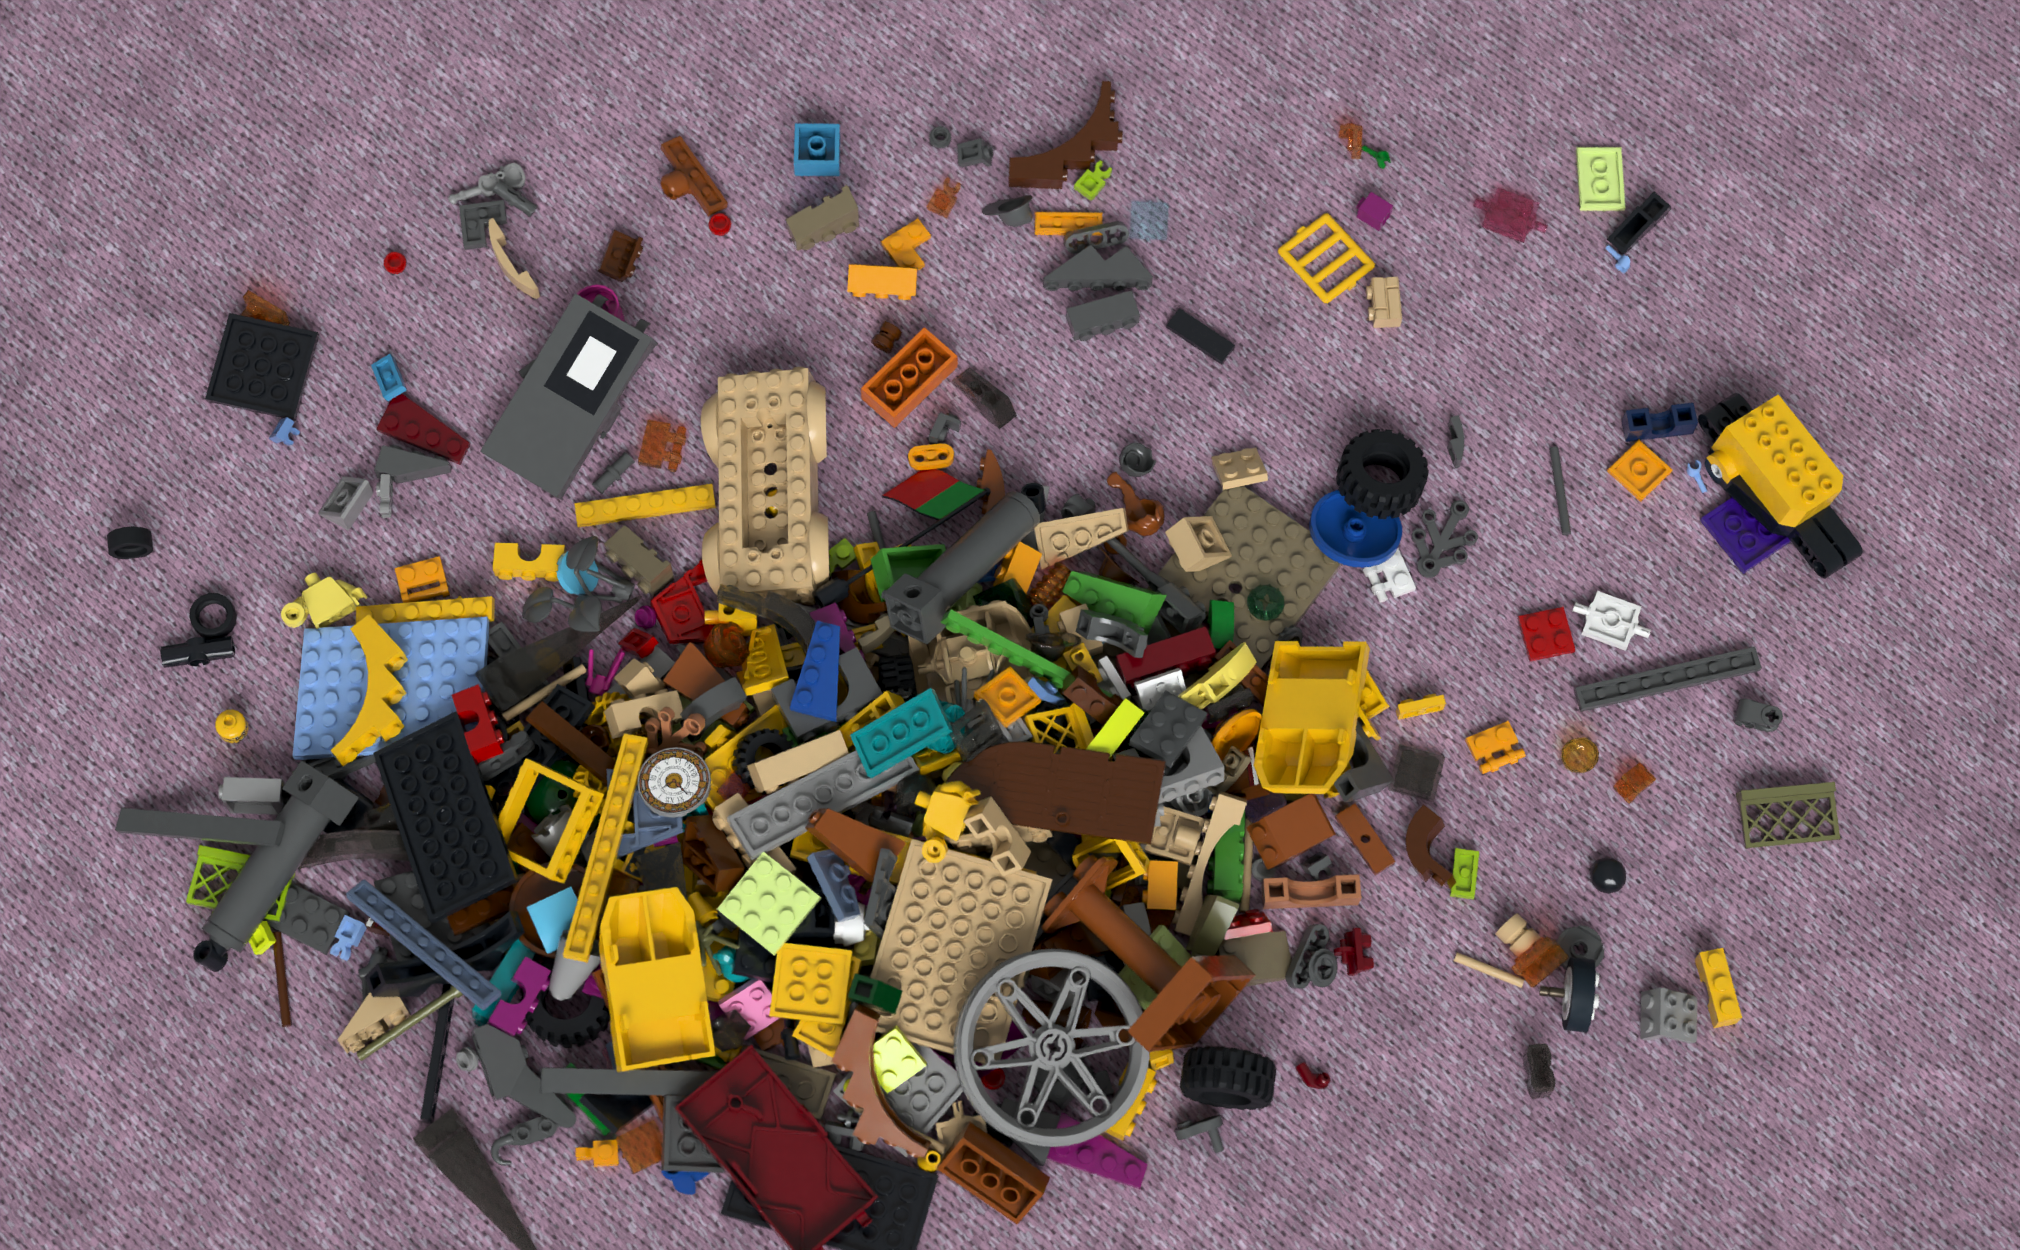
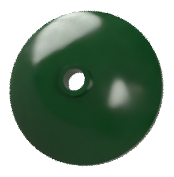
M557 760L551 766V769L573 779L579 764L566 760ZM544 776L527 798L526 806L531 817L539 824L549 814L552 813L554 816L561 811L558 808L568 804L573 810L578 798L573 797L575 790ZM561 790L567 794L564 799H560L557 796V793Z

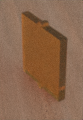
M654 1120L615 1138L623 1153L622 1158L626 1159L633 1174L661 1162L662 1134Z

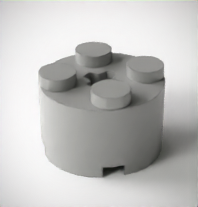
M568 804L558 808L561 811L554 816L551 813L545 817L534 829L536 834L531 835L550 858H552L573 810ZM589 831L587 832L584 839H586L589 836Z

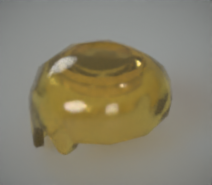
M1585 737L1571 739L1561 749V761L1564 767L1573 773L1588 772L1594 768L1599 760V750L1596 744Z

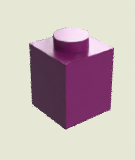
M1370 192L1367 198L1362 197L1357 204V218L1380 231L1391 216L1393 205Z

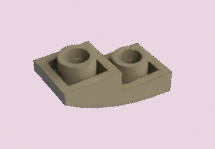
M888 613L881 615L875 621L874 632L868 631L858 639V647L863 655L879 647L895 631L890 626Z
M1231 746L1222 761L1224 765V782L1206 788L1216 796H1218L1219 791L1226 792L1242 775L1252 759L1239 748Z

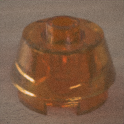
M731 621L726 624L719 623L713 627L704 641L703 648L706 657L714 666L726 668L739 666L744 663L750 654V642L746 644L741 634L743 629Z

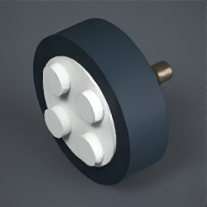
M1570 957L1566 968L1564 987L1548 988L1547 986H1540L1539 996L1563 998L1562 1026L1564 1030L1588 1032L1591 1020L1594 1019L1595 1009L1598 1008L1599 994H1595V987H1598L1599 973H1596L1594 960Z

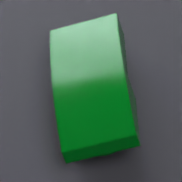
M1210 600L1207 623H1210L1209 635L1214 648L1221 649L1229 640L1233 642L1234 602Z

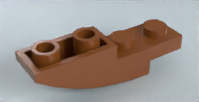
M987 449L986 457H981L980 470L983 471V476L978 478L976 486L980 489L987 487L991 491L989 496L985 495L980 499L986 500L983 501L982 514L984 515L1005 496L1001 469L994 453Z

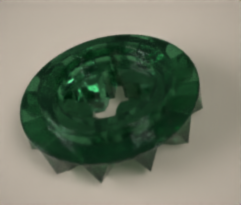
M1260 584L1252 589L1248 595V610L1257 619L1264 621L1273 620L1284 609V596L1279 591V588H1275L1271 584ZM1266 594H1268L1269 601L1273 603H1269L1266 609L1263 610V602L1259 600H1263Z

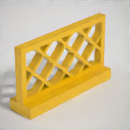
M1072 703L1070 707L1026 715L1024 718L1028 730L1033 736L1032 742L1042 743L1045 740L1055 745V754L1058 748L1061 750L1062 746L1067 747L1062 744L1065 735L1074 740L1075 748L1086 749L1094 739L1085 711L1075 703ZM1056 716H1066L1068 722L1066 729L1054 722ZM1041 720L1048 726L1043 733L1036 729L1033 721ZM1050 727L1063 733L1059 742L1047 735Z

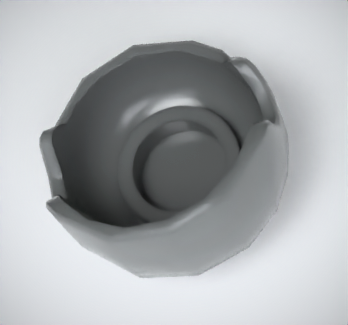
M1133 442L1126 445L1119 456L1122 470L1132 477H1141L1150 473L1156 464V460H1153L1152 450L1141 443Z

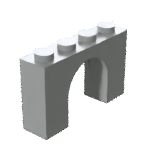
M1200 726L1182 751L1188 766L1176 775L1163 776L1159 804L1224 782V765L1202 726ZM1135 748L1116 753L1139 757ZM1116 754L1112 755V762H1115Z

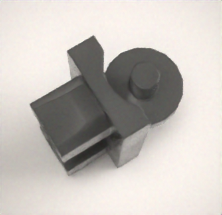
M849 1108L847 1115L838 1113L837 1121L846 1122L845 1124L827 1121L824 1130L827 1132V1138L832 1144L840 1146L842 1135L851 1136L849 1149L862 1151L865 1144L860 1142L857 1136L852 1135L856 1128L852 1123L858 1124L860 1117L854 1116V1109Z

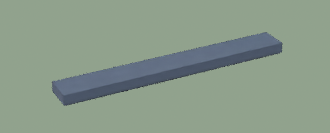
M365 879L346 893L348 900L483 1011L501 996V991Z

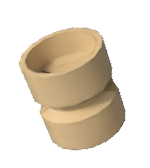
M1517 913L1495 935L1504 944L1509 943L1510 950L1520 959L1542 937L1533 928L1528 929L1526 927L1527 922Z

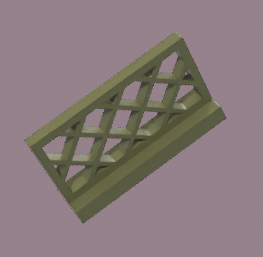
M1835 782L1741 790L1737 792L1736 798L1740 807L1745 849L1840 840L1834 795L1836 791ZM1828 798L1829 809L1823 814L1814 805L1819 799ZM1796 801H1802L1808 806V809L1802 816L1791 809ZM1772 803H1778L1785 809L1778 819L1767 811ZM1760 804H1767V806L1764 808ZM1755 805L1762 811L1755 821L1747 816L1746 806ZM1811 809L1822 817L1815 827L1804 819ZM1787 812L1798 819L1792 829L1781 822ZM1764 814L1775 822L1768 832L1757 824ZM1824 820L1832 825L1833 835L1825 836L1817 830ZM1801 822L1812 830L1806 838H1801L1794 832ZM1777 825L1788 832L1783 840H1777L1770 834ZM1755 826L1765 836L1760 842L1751 843L1749 833ZM1816 833L1818 837H1812V835ZM1792 835V836L1795 837L1796 839H1788V838Z

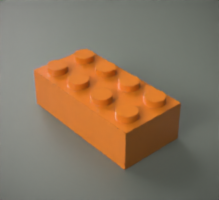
M924 327L861 388V399L895 428L958 367V356Z

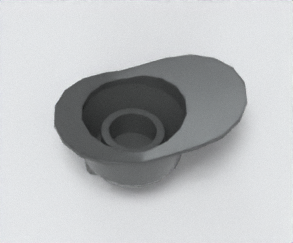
M1026 195L1019 198L1000 200L986 205L982 209V213L988 216L998 215L1007 226L1018 227L1032 221L1029 202L1033 197Z

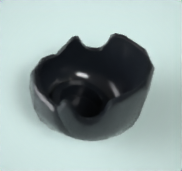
M1604 857L1597 859L1590 867V881L1599 892L1607 894L1617 892L1626 882L1625 867L1616 858Z

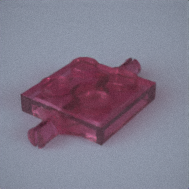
M1499 187L1490 202L1476 198L1473 206L1486 211L1482 225L1483 228L1524 243L1527 234L1532 229L1545 234L1548 225L1536 221V213L1540 203Z

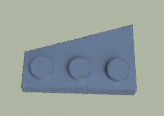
M830 849L814 852L809 855L807 859L811 869L815 873L838 922L851 920L859 916L860 910L855 890L848 880V875L851 874L849 866L845 865L844 861Z

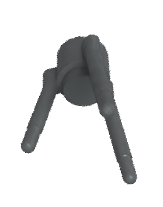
M596 563L598 569L614 579L587 569L586 572L613 585L611 593L615 594V596L594 595L599 600L614 601L622 604L623 600H630L635 584L631 583L630 580L617 575L599 563Z
M963 667L961 693L959 680L954 681L956 705L961 706L964 710L966 721H972L976 719V715L981 716L982 705L979 702L975 705V700L967 699V668ZM994 670L990 671L986 683L993 679Z

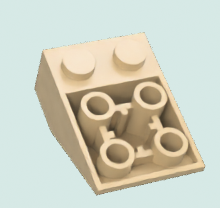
M370 992L338 1038V1042L346 1053L350 1051L352 1053L358 1052L364 1048V1043L371 1039L375 1041L385 1034L387 1030L397 1026L411 1015L401 997H372Z

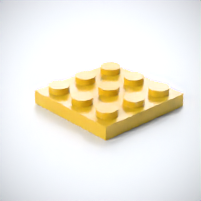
M785 943L777 952L769 1016L843 1025L852 951Z

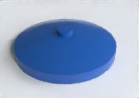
M1339 490L1326 494L1315 504L1309 521L1310 534L1316 546L1332 560L1351 567H1372L1386 562L1397 551L1402 538V524L1399 517L1391 519L1390 516H1387L1386 519H1378V516L1371 518L1362 511L1359 513L1354 510L1353 505L1349 506L1344 500L1345 496H1341Z

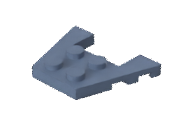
M607 769V789H609L613 769ZM638 781L633 796L635 833L623 834L617 858L683 833V817H664L651 811L640 797Z

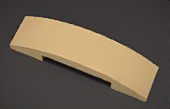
M491 218L489 220V235L500 268L518 289L535 299L539 298L538 287L527 270L518 274L501 248L507 244L505 236L494 218Z

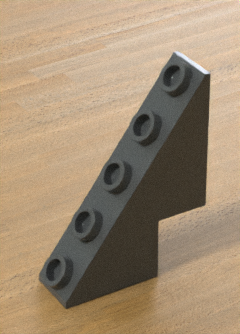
M1089 245L1043 278V287L1048 291H1056L1059 288H1068L1071 291H1078L1081 288H1091L1094 291H1100L1104 288H1113L1119 291L1126 288L1147 290L1152 286L1153 276L1127 246L1107 260H1104L1095 248Z

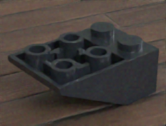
M806 885L819 895L821 899L788 940L828 942L835 934V915L821 886Z

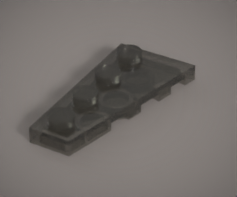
M680 842L634 858L646 891L678 887L688 902Z

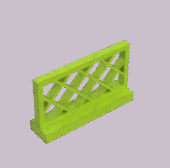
M199 845L197 852L199 857L186 903L215 909L219 903L216 897L227 891L232 882L227 884L222 874L230 869L236 870L239 873L251 855ZM203 863L213 865L217 872L204 879L201 874ZM220 876L225 886L213 893L207 883ZM292 878L281 892L280 901L276 900L278 904L276 915L267 914L264 918L265 920L280 921ZM205 885L210 895L203 900L194 899L196 890Z

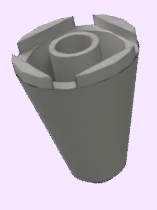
M569 929L562 932L549 983V990L554 998L558 1000L570 999L601 963L599 941L595 938L588 962H582L563 957Z

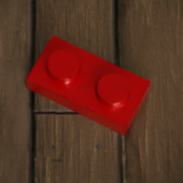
M634 627L618 644L624 651L643 659L654 651V647L659 642L654 636Z

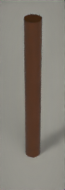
M273 932L276 942L273 944L281 1023L282 1027H290L292 1023L281 932Z

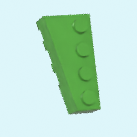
M1071 571L1062 592L1079 603H1086L1087 607L1092 611L1117 616L1140 625L1144 628L1143 632L1147 635L1167 596L1083 571Z
M1245 810L1240 825L1234 824L1223 834L1213 849V857L1208 859V871H1212V880L1207 881V894L1220 896L1235 903H1240L1243 894L1244 864H1242L1244 842L1242 840L1245 833Z

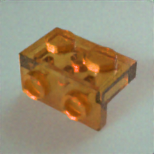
M1548 936L1538 939L1533 944L1534 948L1528 953L1524 952L1514 960L1515 964L1511 967L1516 975L1522 976L1533 988L1569 958L1558 942Z

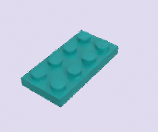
M929 688L852 733L850 736L867 776L874 778L953 732L935 690Z

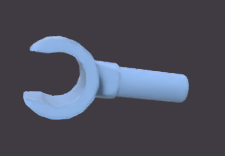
M1608 245L1605 249L1618 261L1615 264L1616 269L1626 273L1630 268V258L1626 255L1621 256Z
M1695 460L1697 469H1692L1688 463L1687 474L1694 477L1702 493L1707 492L1700 475L1701 462Z

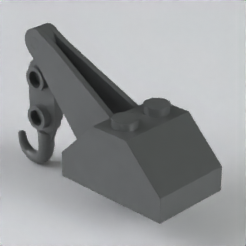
M488 1024L474 1028L471 1031L493 1102L509 1097L541 1115V1117L516 1125L506 1135L499 1137L492 1144L491 1156L493 1160L499 1165H511V1160L500 1158L499 1149L505 1145L525 1146L549 1138L555 1134L558 1127H572L576 1122V1116L554 1093L540 1092L541 1080L526 1065L525 1060L529 1056L525 1044L520 1045L518 1039Z

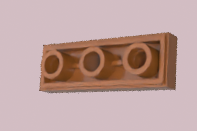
M1356 804L1335 815V819L1375 876L1395 864L1396 861ZM1366 837L1369 842L1364 843L1361 841V838Z

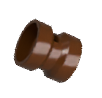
M884 321L879 328L880 332L874 335L871 342L881 351L891 353L894 348V342L900 339L902 332L894 324Z

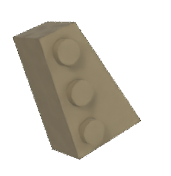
M848 185L842 187L843 192L833 198L829 195L824 197V203L812 209L811 206H808L786 219V228L797 251L811 249L816 243L821 241H831L836 235L843 232L846 234L851 233L859 226L858 206Z
M624 525L604 543L607 551L605 555L612 563L618 562L622 566L621 571L629 579L633 577L638 582V588L644 594L650 593L655 597L674 580L671 563L667 560L662 562L656 556L658 553L653 548L651 550L643 544L644 541Z

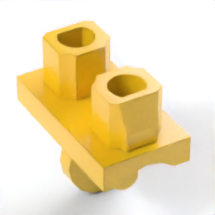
M1080 643L1062 654L1071 672L1080 665L1097 679V683L1103 681L1084 643Z

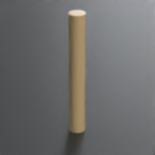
M1458 952L1454 958V961L1520 988H1522L1525 981L1524 978Z

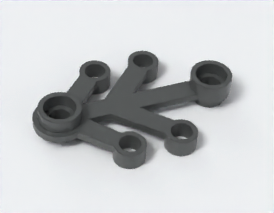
M1457 500L1452 503L1450 507L1451 516L1441 535L1435 523L1436 513L1431 509L1423 512L1422 522L1426 524L1434 546L1431 554H1429L1424 542L1426 532L1423 529H1415L1411 536L1421 558L1418 561L1417 570L1423 577L1433 578L1438 575L1440 568L1455 564L1463 565L1466 562L1468 554L1463 549L1456 550L1453 556L1439 559L1443 551L1465 545L1473 546L1477 542L1478 535L1473 530L1466 531L1464 536L1449 540L1459 520L1465 519L1468 515L1469 506L1466 502ZM1462 506L1464 508V511L1460 512L1456 509V507ZM1429 514L1433 517V519L1427 520L1425 518V515ZM1419 533L1423 538L1417 539L1415 534ZM1471 535L1474 537V540L1469 541L1466 537ZM1461 554L1464 556V559L1459 560L1456 555ZM1431 563L1433 568L1428 569L1425 564Z

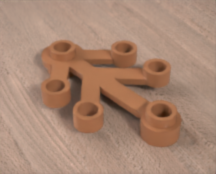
M670 707L662 708L658 713L659 720L650 718L644 724L648 738V745L643 759L644 763L656 752L675 747L691 750L702 758L708 751L705 743L698 741L691 745L680 741L689 734L698 735L705 727V718L699 713L689 715L684 721V726L672 735L671 720L674 718L675 713ZM661 727L663 742L658 745L656 732Z

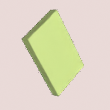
M1577 147L1576 161L1580 211H1624L1625 194L1621 147Z

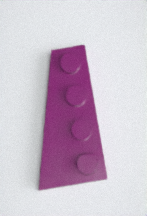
M1061 1112L1056 1129L1070 1127L1080 1122ZM1101 1135L1077 1144L1051 1146L1047 1156L1048 1160L1138 1189L1141 1188L1148 1164Z

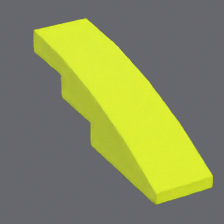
M1125 698L1086 750L1110 753L1111 757L1143 716L1144 712Z

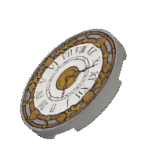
M667 748L656 752L645 761L638 775V790L643 802L651 811L664 817L686 816L687 813L695 810L701 804L703 805L711 789V777L707 764L698 754L684 748Z

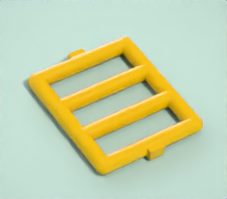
M1324 213L1306 228L1303 225L1297 230L1294 237L1278 248V254L1321 301L1326 304L1346 289L1350 291L1357 284L1356 282L1375 267V263L1328 213ZM1327 224L1334 233L1297 261L1289 251L1323 225ZM1341 240L1349 249L1312 277L1304 267ZM1354 256L1364 264L1327 293L1318 284Z

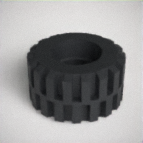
M909 654L880 657L878 671L881 692L889 691L897 694L905 702L916 697L915 675L912 659Z
M769 728L758 730L745 736L744 740L737 744L738 749L734 750L733 756H736V760L732 761L733 766H737L738 769L734 772L736 776L740 775L742 777L739 781L742 784L747 783V787L750 789L755 788L747 765L755 763V753L760 746L770 749L775 755L791 749V746L794 745L793 741H787L786 738L788 736L785 733L779 734V730L773 729L770 731Z

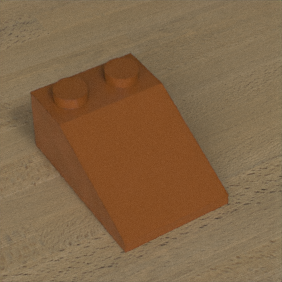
M1307 794L1246 827L1267 870L1285 864L1336 835L1315 794Z

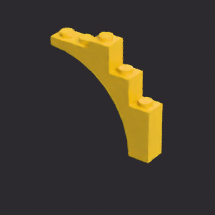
M369 614L350 628L360 643L366 657L368 685L363 707L355 723L345 737L331 749V752L342 766L355 760L360 752L366 747L372 746L380 736L387 742L389 739L396 737L405 727L390 706L398 703L406 694L402 685L392 673L401 669L408 659L402 649Z

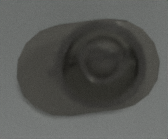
M1029 633L1025 635L1026 640L1030 642V651L1052 663L1062 656L1066 647L1075 646L1081 642V638L1072 633Z

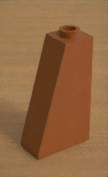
M689 642L663 682L668 688L673 691L677 690L679 695L693 702L708 690L725 682V680L696 646ZM743 702L738 709L718 719L737 731L740 726L743 727L750 717V710Z
M829 808L816 809L808 818L809 823L805 827L806 830L868 882H873L881 848L891 850L897 857L906 845L901 839Z

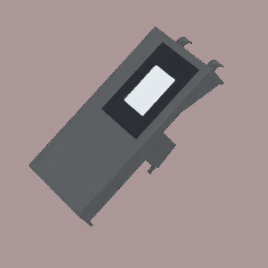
M575 293L480 451L560 500H563L562 497L599 436L601 439H604L622 410V407L616 403L630 380L658 344L653 338L644 334L646 328L651 323L640 319L635 327H632L602 309L604 303L609 299L601 294H598L591 303Z

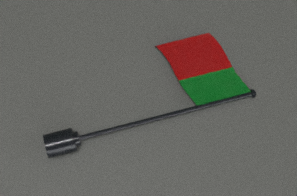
M929 469L920 470L883 494L882 498L899 502L920 515L938 520L899 546L907 547L985 495L989 496L991 491L987 487L980 489L965 484L943 471ZM872 564L847 581L843 578L835 577L813 591L812 596L819 608L821 609L833 603L838 604L849 596L848 591L850 590L849 585L873 569Z

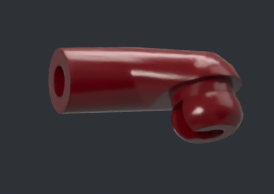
M1306 1062L1295 1067L1304 1084L1308 1087L1324 1089L1331 1081L1330 1076L1325 1072L1322 1074L1312 1073Z

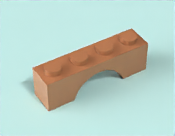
M1360 874L1335 875L1329 879L1311 882L1294 881L1288 877L1264 878L1261 885L1263 909L1359 905L1361 900Z

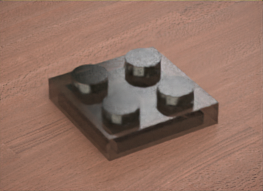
M1399 744L1391 774L1394 781L1389 784L1388 790L1434 802L1445 756Z

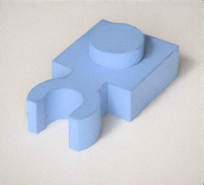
M345 915L334 936L339 941L332 946L330 954L338 956L342 950L339 958L347 961L351 956V946L358 947L366 930L365 924Z

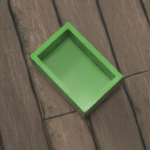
M945 545L881 548L871 559L881 602H886L881 597V593L884 590L889 589L905 573L917 578L946 551Z

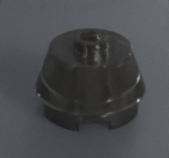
M913 774L902 778L898 782L893 803L897 806V813L909 815V811H921V815L926 814L927 809L915 805V800L919 791L930 795L933 794L936 785L932 777Z

